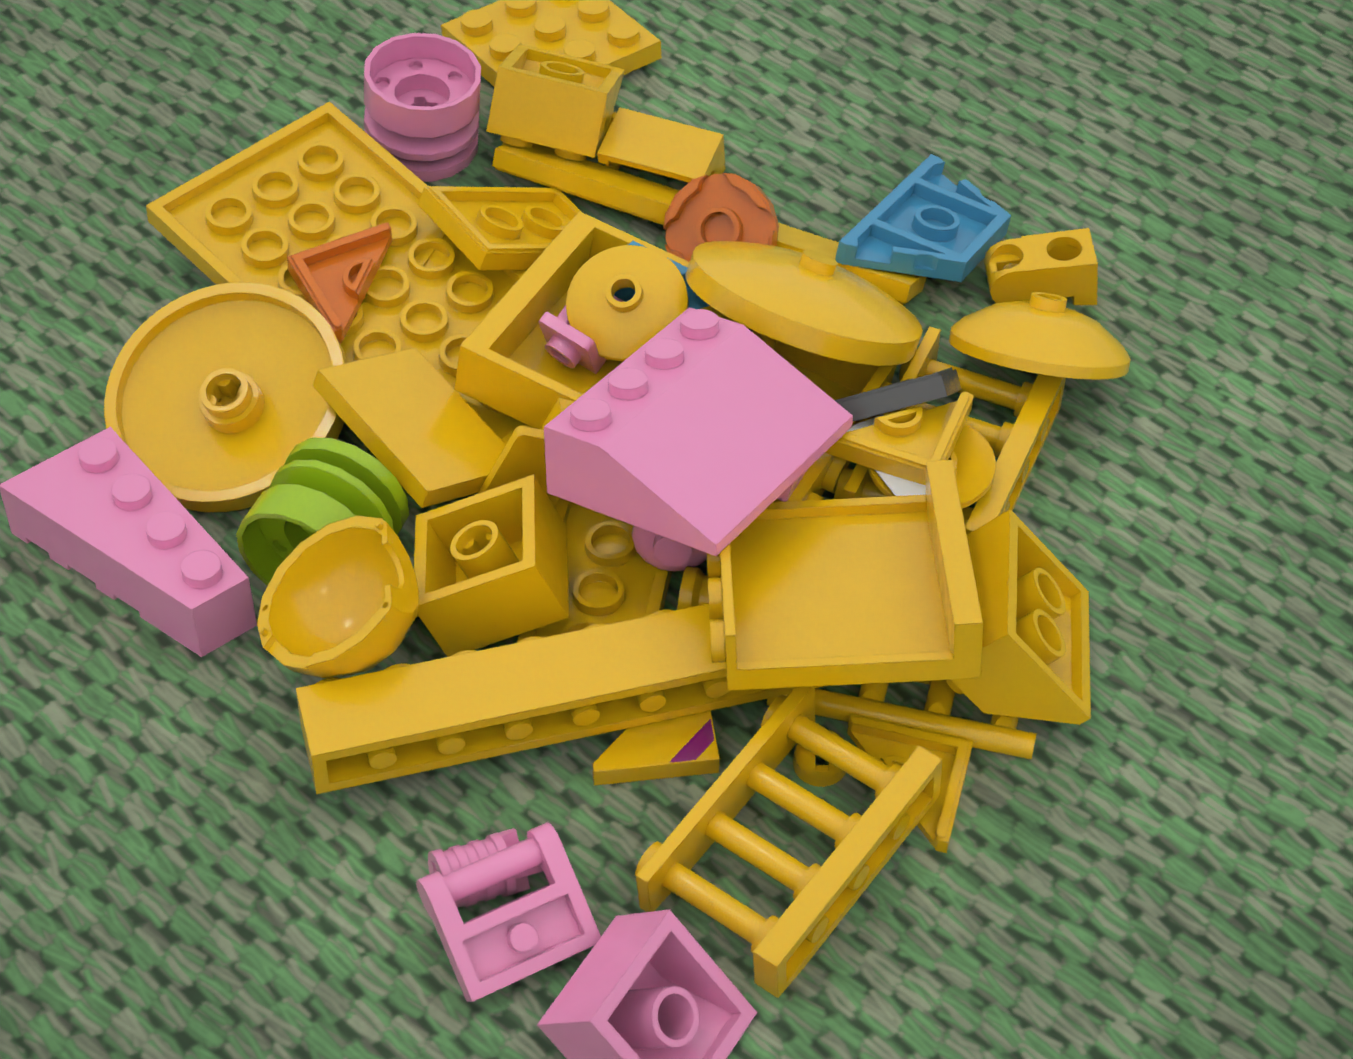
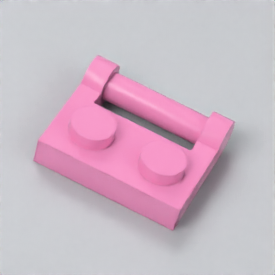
M548 822L528 830L527 839L445 876L436 871L416 881L420 899L428 915L433 920L467 1002L476 1001L594 946L601 937L562 842L554 827ZM536 866L542 868L549 883L548 885L463 923L456 907V902Z

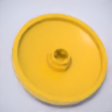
M736 241L705 242L695 247L685 274L687 284L694 293L728 318L784 344L841 361L874 366H894L907 363L914 357L923 332L919 320L893 297L866 279L837 266L838 262L832 257L813 250H804L801 253L759 243Z
M232 282L201 288L175 299L156 311L143 322L123 346L112 367L106 386L104 399L106 429L111 427L186 509L201 512H229L252 507L261 493L269 489L276 472L285 464L287 457L296 445L309 438H333L337 440L344 421L312 385L318 369L348 362L331 326L311 304L301 297L275 286L251 282Z

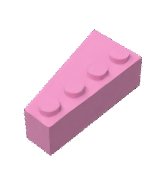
M111 427L0 484L1 497L13 535L27 544L30 542L35 543L49 553L50 559L67 570L73 568L93 581L96 589L113 600L119 598L139 611L142 619L200 657L207 655L257 626L249 577Z

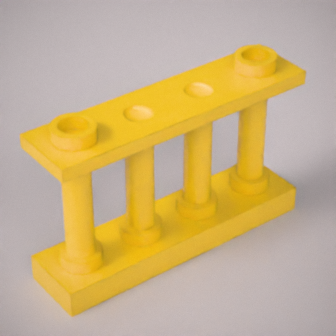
M929 326L923 340L915 351L914 357L901 365L900 382L952 367V370H957L962 389L958 393L968 392L974 395V398L1013 409L1014 416L1017 417L1014 424L1004 422L1002 427L969 416L967 418L966 424L972 426L986 438L994 450L995 457L998 458L994 480L987 493L977 501L974 508L968 506L962 509L966 535L1009 509L1013 511L1061 408L1066 378L1038 374L1034 384L1025 381L1021 387L937 361L941 330ZM921 403L906 408L894 410L891 412L883 413V415L891 414L919 405H922L923 410L937 406L927 403ZM856 464L854 469L846 467L843 470L834 495V499L887 497L873 482L868 467Z
M815 686L795 687L787 697L780 695L770 704L764 714L761 728L668 838L663 843L659 841L654 842L644 852L635 871L639 907L645 912L655 911L672 892L750 942L751 952L753 953L754 983L779 998L938 799L941 787L942 759L923 747L918 746L902 766L894 763L889 767L816 723ZM797 743L875 790V800L863 815L855 812L849 816L775 771L776 767ZM758 792L834 839L835 850L822 866L814 863L808 867L733 819L750 798ZM714 842H717L794 891V901L780 918L772 915L766 919L691 871V869Z

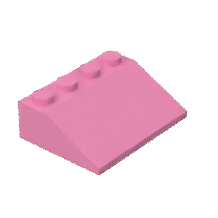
M689 307L544 426L547 493L717 556L852 427L853 415L743 324L718 317L709 310Z

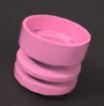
M410 33L392 37L377 45L365 60V132L423 182H433L454 176L468 167L478 152L481 65L474 53L458 41L438 34Z

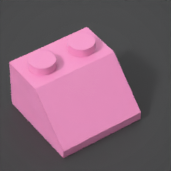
M669 909L616 916L538 1022L537 1026L567 1059H727L757 1014V1011Z

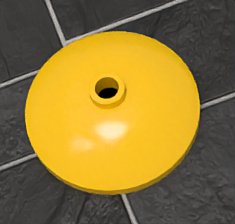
M1032 292L1030 301L996 303L964 316L951 327L949 343L952 347L971 357L1011 369L1055 377L1090 380L1119 378L1128 373L1131 361L1124 346L1099 322L1077 311L1066 308L1067 298L1045 292Z

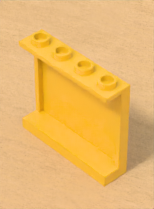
M952 460L926 461V495L773 502L717 556L706 553L710 619H723L710 621L712 663L726 662L727 691L981 678L983 620Z

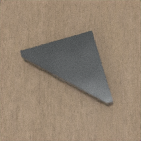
M951 367L926 376L908 379L835 401L853 415V421L947 397L962 389L957 370H952Z

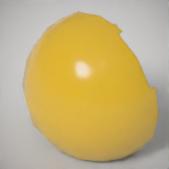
M353 516L330 523L300 542L277 567L262 595L257 627L263 648L293 672L319 678L344 677L371 670L396 651L418 613L419 590L416 574L409 555L397 534L382 518Z

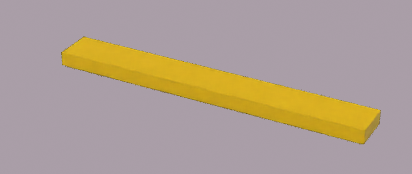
M535 143L529 148L515 147L508 144L495 148L492 167H495L496 170L555 188L559 191L664 225L665 213L675 194L680 191L589 160L573 161L555 155L554 149ZM778 223V247L801 253L804 250H813L835 259L839 242ZM841 263L837 264V266L871 282L902 305L922 292L926 277L850 266Z

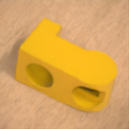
M1089 228L1008 239L991 246L985 253L984 265L990 294L995 303L1030 301L1032 292H1045L1063 297H1072L1074 305H1097L1098 262Z

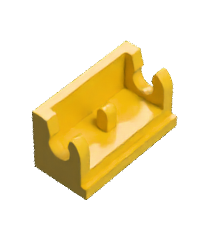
M619 107L597 152L598 163L606 164L605 166L618 170L622 164L685 182H690L704 175L722 174L726 168L723 134Z

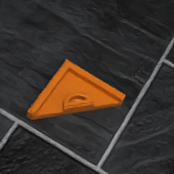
M388 222L287 256L290 275L306 301L331 326L339 343L343 342L392 243V228Z

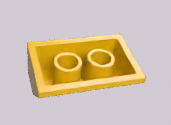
M1009 509L967 535L983 620L981 678L946 680V682L954 692L965 694L986 714L1080 725L1091 719L1089 591L1019 517Z

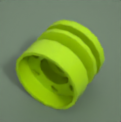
M309 438L294 447L287 457L285 464L276 472L269 489L261 493L242 520L236 533L239 552L250 570L268 586L277 567L299 543L330 523L353 516L382 518L398 535L409 516L408 499L397 478L375 457L355 445L333 438Z

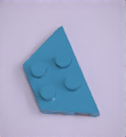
M931 154L839 241L835 260L844 265L962 282L983 260L989 248L1000 242L1006 235L1011 215L994 201L986 199L980 190L967 179L959 181L958 186H956L942 174L945 162Z

